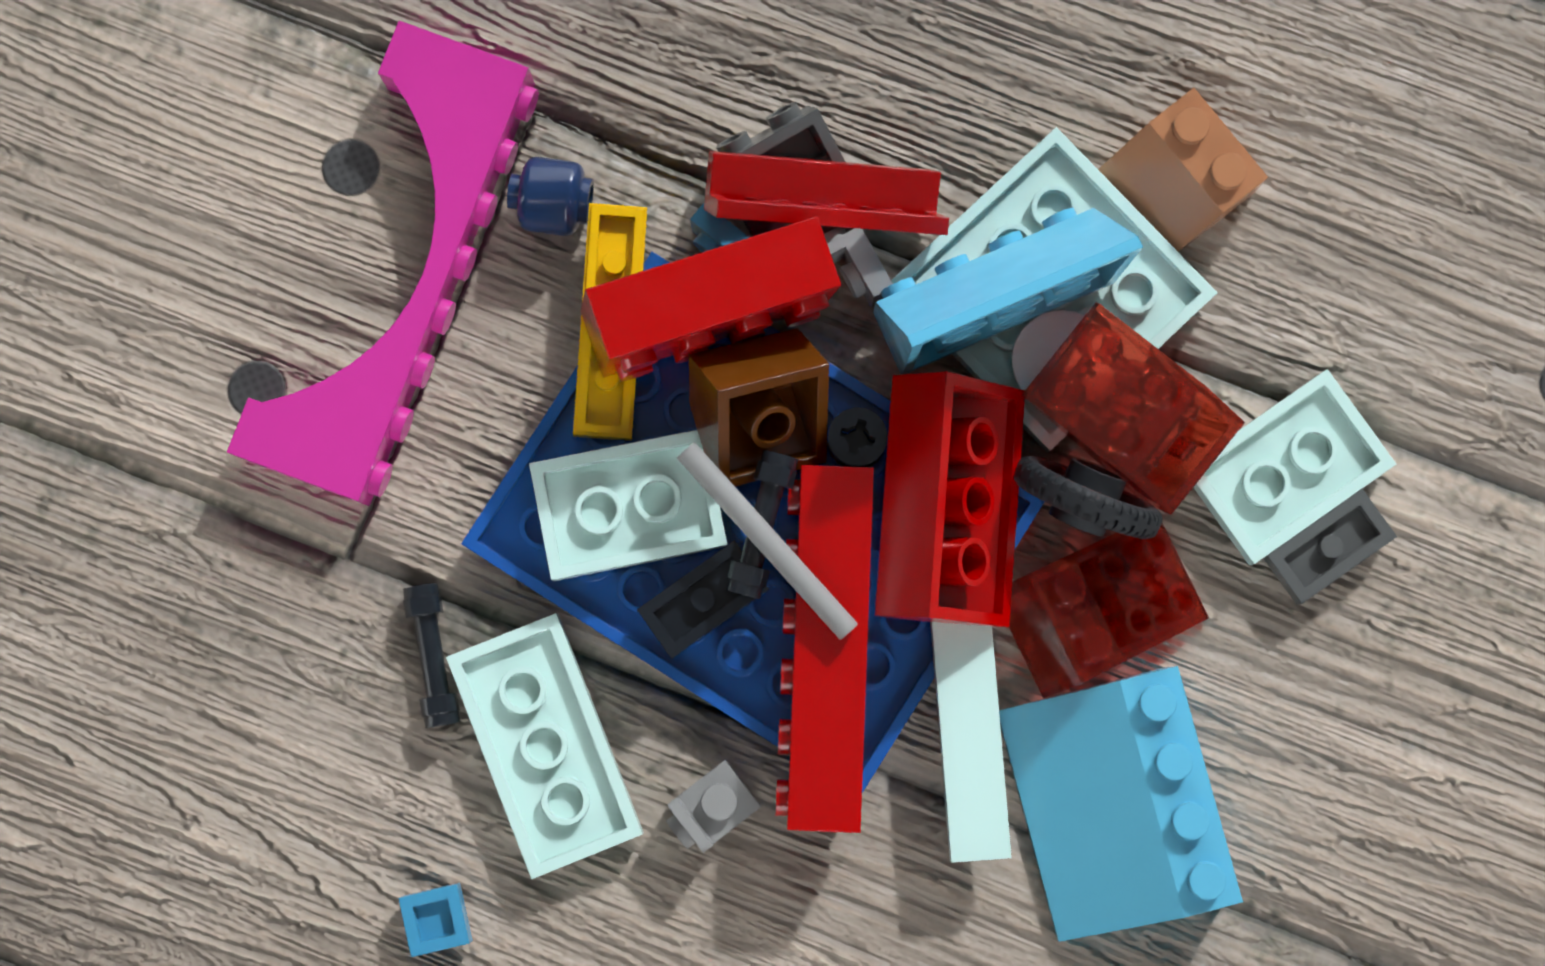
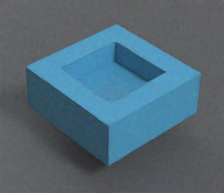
M704 203L690 219L692 232L697 236L693 240V244L701 252L749 238L726 218H716L705 211Z
M460 883L398 898L411 957L469 944L473 941Z

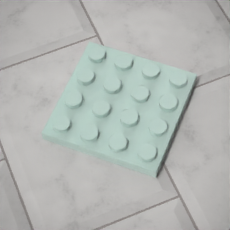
M1057 127L948 228V235H939L891 280L892 283H896L912 277L915 284L921 283L937 276L934 268L939 264L962 254H967L969 261L990 253L988 245L994 240L1015 231H1020L1023 238L1043 230L1042 221L1072 207L1077 215L1095 208L1139 237L1143 248L1114 284L1052 310L1077 312L1096 322L1105 332L1111 343L1114 355V368L1111 380L1102 395L1093 403L1078 410H1049L1034 403L1025 395L1023 429L1046 453L1052 450L1218 293ZM1032 320L952 355L974 378L1020 389L1013 373L1012 352L1020 332Z

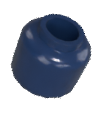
M532 157L526 162L521 175L511 174L507 191V208L517 210L519 224L527 231L571 236L577 231L580 224H588L589 203H593L594 179L585 177L584 169L579 163Z

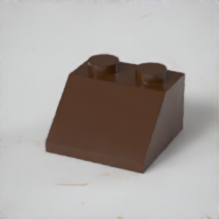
M798 328L689 354V403L704 453L735 487L758 481L753 478L757 463L761 461L763 450L798 459L796 470L801 469V465L826 463L829 363Z

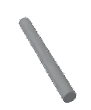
M695 442L677 457L679 462L840 640L858 625L855 619Z

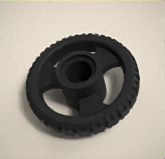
M1036 456L1022 457L1016 467L1014 480L1017 485L1031 495L1050 504L1051 508L1048 513L1072 527L1097 536H1104L1106 529L1140 539L1153 538L1160 529L1163 517L1159 510L1143 499L1125 491L1124 488L1127 480L1104 468L1077 458H1072L1069 466Z

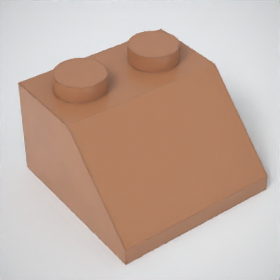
M1192 88L1151 120L1098 169L1178 252L1253 195L1269 178L1195 88Z

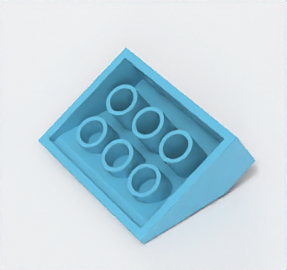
M1073 207L1068 208L1043 220L1042 225L1044 229L1023 238L1020 231H1015L991 242L988 245L990 250L988 254L969 261L967 254H962L939 264L934 268L937 276L915 284L913 278L910 277L889 285L880 292L883 299L875 302L873 314L900 374L904 375L1114 284L1143 248L1139 237L1095 208L1078 215Z
M1178 666L1163 667L999 710L1001 731L1056 937L1059 942L1181 919L1243 903Z

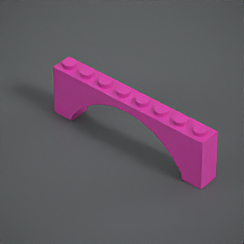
M400 20L397 23L378 75L388 90L401 94L405 99L421 130L430 158L435 188V222L431 248L423 274L410 301L394 324L370 349L350 365L325 380L293 394L265 402L248 397L227 449V453L369 507L374 495L381 497L388 486L393 465L387 463L395 441L402 443L410 430L414 411L408 407L416 387L423 389L431 376L435 363V356L430 355L437 333L444 335L451 325L456 309V303L451 301V297L458 280L466 281L473 269L477 249L471 246L479 226L487 228L492 220L498 200L497 195L492 194L500 173L507 175L514 164L518 151V142L513 141L520 121L528 122L531 119L539 96V90L534 88L535 82L529 67Z

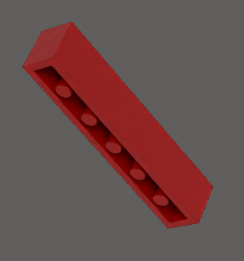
M801 465V480H795L793 489H788L787 515L799 516L798 539H786V544L855 619L858 625L840 640L797 592L796 599L784 598L783 634L794 635V659L782 658L780 694L792 695L791 719H779L778 755H790L789 780L777 779L775 816H787V830L861 833L874 468Z

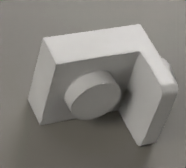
M837 227L825 233L824 236L833 262L836 263L843 258L846 262V265L840 267V271L849 290L855 298L864 295L872 308L875 306V302L883 299L880 292L893 283L863 229L854 228L846 232L844 227Z
M725 759L667 805L674 815L666 820V822L687 849L696 843L704 853L715 842L757 811L761 805Z

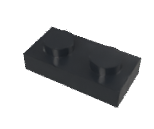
M735 540L637 609L671 659L756 600V598L725 590L728 582L726 577L731 560L739 562L742 550ZM767 585L766 588H763L762 595L769 591Z

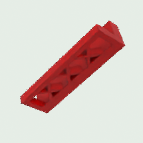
M709 151L704 210L716 218L794 224L818 216L821 226L948 235L950 220L949 217L937 213L941 172L937 170Z

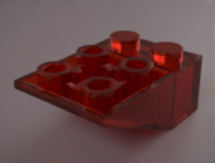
M1095 302L1022 394L1027 401L1102 467L1126 479L1125 487L1135 496L1169 515L1173 514L1245 423L1208 387L1097 302Z
M1163 523L1157 535L1153 538L1140 539L1117 532L1012 582L1009 628L1043 698L1080 685L1209 619Z

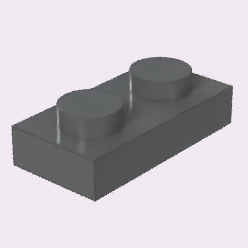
M1361 489L1263 559L1296 605H1299L1360 564L1397 536L1365 491Z

